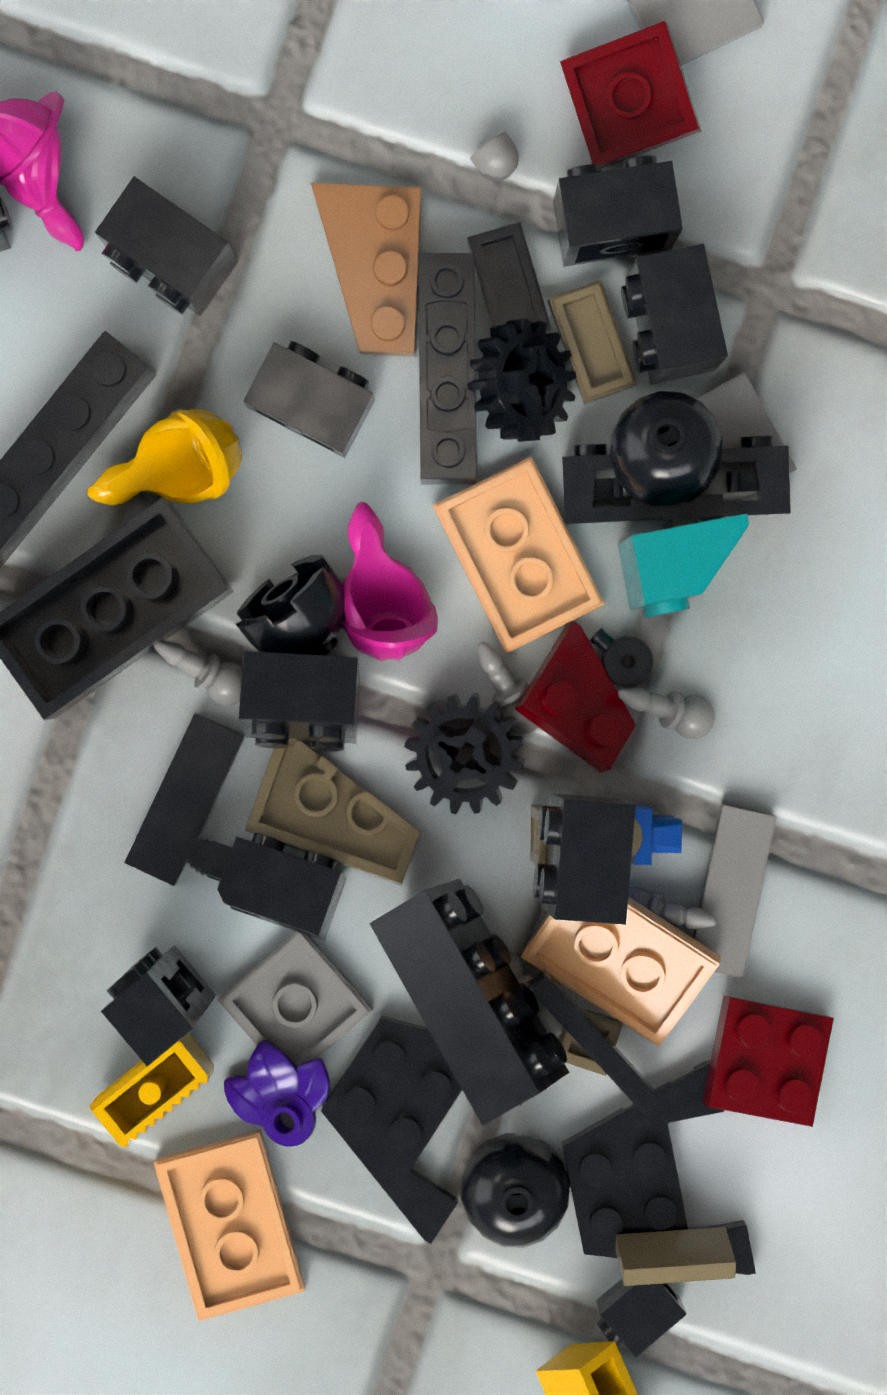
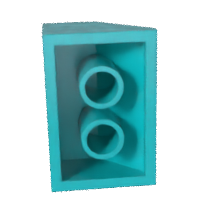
M736 515L631 535L619 544L618 549L630 610L643 608L645 618L690 609L688 598L703 594L748 528V515Z

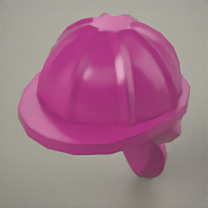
M54 91L42 97L38 102L22 98H10L1 101L0 185H4L7 192L15 200L33 209L36 216L42 219L46 230L53 238L68 244L76 251H81L84 247L83 233L74 216L60 203L57 197L63 152L57 123L63 110L64 98L57 91Z
M359 502L348 524L347 534L355 560L342 584L345 613L342 628L347 632L353 646L361 653L382 662L386 660L399 661L404 656L419 650L425 641L437 632L438 615L436 607L431 602L425 585L414 571L387 554L384 548L383 525L367 503Z

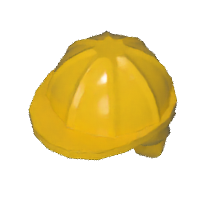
M177 409L171 412L168 418L158 421L144 433L138 445L135 458L127 463L107 468L99 479L87 488V495L96 502L109 505L125 503L138 493L150 491L175 503L193 504L206 499H217L227 492L230 481L241 464L242 449L239 437L235 434L231 424L213 412L203 409Z

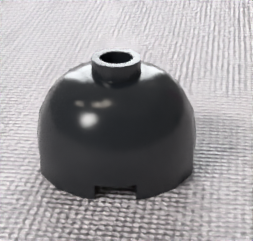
M658 391L640 397L621 414L611 434L610 459L617 481L631 497L650 506L659 507L660 504L676 505L685 501L686 503L694 501L711 486L722 463L723 438L715 417L701 401L682 392Z
M311 555L292 563L291 565L297 573L282 580L275 586L270 579L266 580L248 596L238 609L237 615L242 621L236 623V625L259 652L327 655L337 645L338 639L335 636L341 630L345 620L343 585L322 555Z
M505 1133L486 1140L470 1155L462 1175L461 1201L468 1220L484 1238L502 1247L524 1248L545 1240L559 1227L569 1206L570 1182L562 1159L548 1143L542 1140H535L529 1136H515V1133Z

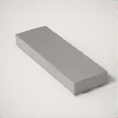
M723 804L720 805L699 904L700 909L717 918V923L712 927L694 929L692 938L721 956L720 965L714 972L743 978L777 816Z

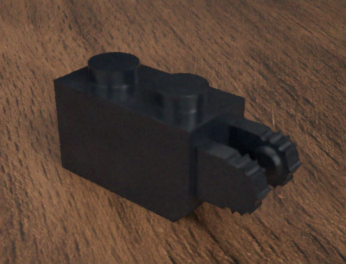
M254 833L251 841L236 836L233 847L200 838L197 841L194 839V842L186 849V862L190 864L192 869L195 868L197 873L201 872L202 876L207 875L208 878L220 882L217 890L223 903L230 906L232 910L325 941L347 879L341 871L335 870L336 860L306 850L303 859L284 853L285 843L259 833Z

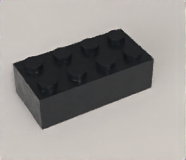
M162 497L1 611L0 659L43 720L56 719L155 648L154 645L158 642L170 638L234 591L172 503Z
M459 878L422 891L369 924L483 1126L540 1094L570 1072L565 1065L567 1055L563 1045L553 1033H547L537 1016L539 1005L534 994L526 984H519L509 966L511 955L507 946L498 935L490 933L481 917L484 909L478 895L470 886H464Z

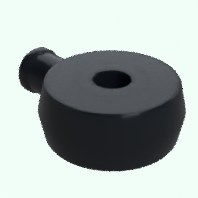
M600 628L590 639L592 644H595L603 651L601 663L614 685L622 688H633L644 683L650 676L654 664L653 655L648 645L641 639L633 636H622L613 639L603 628ZM626 655L631 656L633 659V666L629 669L624 668L622 665V658Z

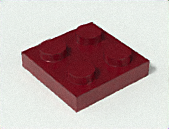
M665 21L560 61L592 164L600 165L601 169L702 131L669 26Z
M723 995L702 1104L710 1108L813 1127L834 1018Z

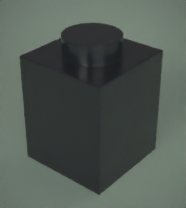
M621 1279L596 1300L599 1314L602 1317L597 1322V1325L609 1342L615 1341L618 1349L625 1344L635 1357L640 1355L687 1315L682 1300L668 1283L624 1286Z

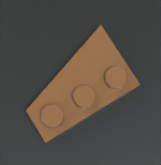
M311 183L360 354L415 356L421 187Z

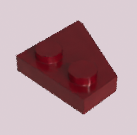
M575 621L569 623L564 627L514 710L602 773L611 769L636 724L623 700L619 698L618 691L606 673L581 625Z

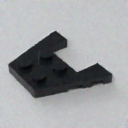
M380 1016L323 1104L321 1112L426 1242L432 1244L458 1204V1198L412 1169L462 1089L427 1027Z
M711 1060L703 1061L693 1067L694 1070L671 1083L668 1081L656 1088L655 1090L661 1101L647 1114L645 1111L642 1113L635 1104H632L625 1109L621 1108L562 1142L582 1248L585 1255L617 1258L616 1234L688 1230L668 1124L670 1122L724 1112V1110L710 1108L702 1104ZM744 1220L705 1227H726L736 1261V1274H756L747 1225Z

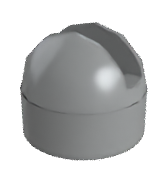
M502 132L476 151L470 160L487 179L501 181L509 178L518 166L519 154L508 134Z

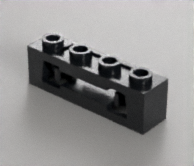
M418 253L421 485L476 484V411L473 407L476 404V391L469 389L468 384L476 380V370L469 365L470 359H476L474 253Z
M774 435L741 437V448H728L722 451V463L751 462L753 471L726 473L727 493L756 491L758 500L723 502V494L700 495L694 501L688 503L685 501L676 505L660 504L659 507L650 506L636 498L630 499V506L593 508V499L624 498L623 487L616 478L596 479V470L614 469L610 454H607V444L574 445V456L562 457L565 524L791 513L788 446H775Z
M175 945L164 954L155 947L106 990L113 1000L101 1012L143 1063L149 1066L195 1027L216 997V994Z

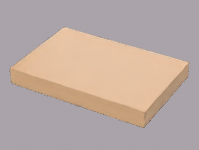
M532 456L433 505L505 653L605 605Z
M629 896L626 925L555 920L548 914L521 954V958L541 971L545 969L555 980L657 1046H660L720 965L721 960L720 955Z
M261 1129L155 1159L154 1166L198 1321L304 1292V1279Z

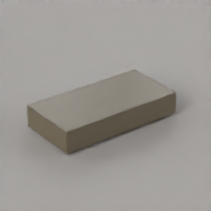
M601 280L548 298V304L558 332L561 335L565 351L570 350L572 354L568 361L572 371L576 372L575 381L583 404L636 387L637 382Z
M726 1227L616 1234V1253L624 1286L735 1278L736 1261Z

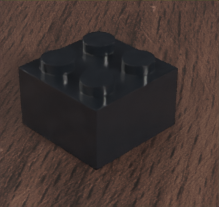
M654 155L639 156L625 160L621 169L602 172L598 164L582 165L567 170V177L558 179L553 205L563 267L672 250L683 229L672 160L657 163V158Z
M133 176L95 231V234L105 245V249L101 254L111 261L109 264L135 283L144 276L151 281L148 287L156 293L155 296L181 315L189 308L201 316L238 263L228 241L135 176Z
M704 243L636 258L629 275L625 277L626 285L621 286V296L627 319L636 317L639 332H637V340H633L632 345L638 372H648L650 385L715 371L728 357Z
M243 651L239 721L246 737L256 738V746L289 747V739H297V741H311V748L314 750L343 751L344 743L357 744L360 695L358 657Z
M551 793L550 806L541 805L538 820V839L544 840L545 844H547L545 864L536 863L533 895L534 898H540L542 908L555 920L626 925L636 805L619 798Z

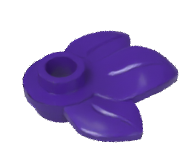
M262 1040L253 1051L248 1064L247 1076H230L224 1080V1092L233 1111L243 1121L263 1126L270 1139L286 1147L298 1146L312 1135L316 1126L315 1110L328 1098L330 1091L329 1075L321 1058L309 1060L296 1067L284 1051L269 1040ZM281 1112L292 1116L294 1128H288L283 1124L280 1119Z

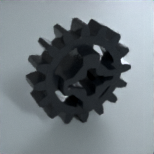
M526 318L506 321V324L492 326L490 328L492 338L479 339L477 342L483 357L470 359L469 365L479 372L478 379L468 383L469 389L479 391L481 398L473 406L475 411H488L489 415L486 419L485 427L488 430L500 429V438L503 440L517 439L518 442L540 440V436L555 434L554 422H563L568 419L566 410L562 407L563 403L575 401V395L567 390V382L576 379V372L566 371L564 364L572 356L570 350L559 351L557 349L561 335L558 332L546 333V323L543 321L529 322V319Z
M453 693L447 698L446 710H443L435 701L427 707L428 714L432 719L431 721L420 717L414 720L412 726L421 736L408 738L405 741V748L417 752V757L409 760L405 764V768L407 771H420L422 776L416 782L414 788L416 791H419L429 786L434 791L430 800L431 805L436 806L444 797L450 800L452 814H457L463 802H469L473 813L477 814L482 810L483 798L485 797L495 806L501 803L503 797L498 788L500 785L510 790H513L517 785V779L509 773V770L523 769L525 759L513 755V750L522 747L525 740L524 736H510L508 732L516 722L514 716L503 720L496 716L500 707L498 701L495 700L486 710L480 707L478 693L471 695L467 705H461L459 697L456 693ZM456 718L475 719L470 727L456 730L448 725H442ZM491 730L497 737L501 747V762L490 751L487 736ZM465 742H468L475 747L472 753L475 760L469 759L463 765L455 759L458 755V750L455 747L461 748ZM429 745L431 746L430 749L439 754L442 772L439 776L430 761ZM477 778L483 783L487 781L484 785L475 788L455 787L459 781Z

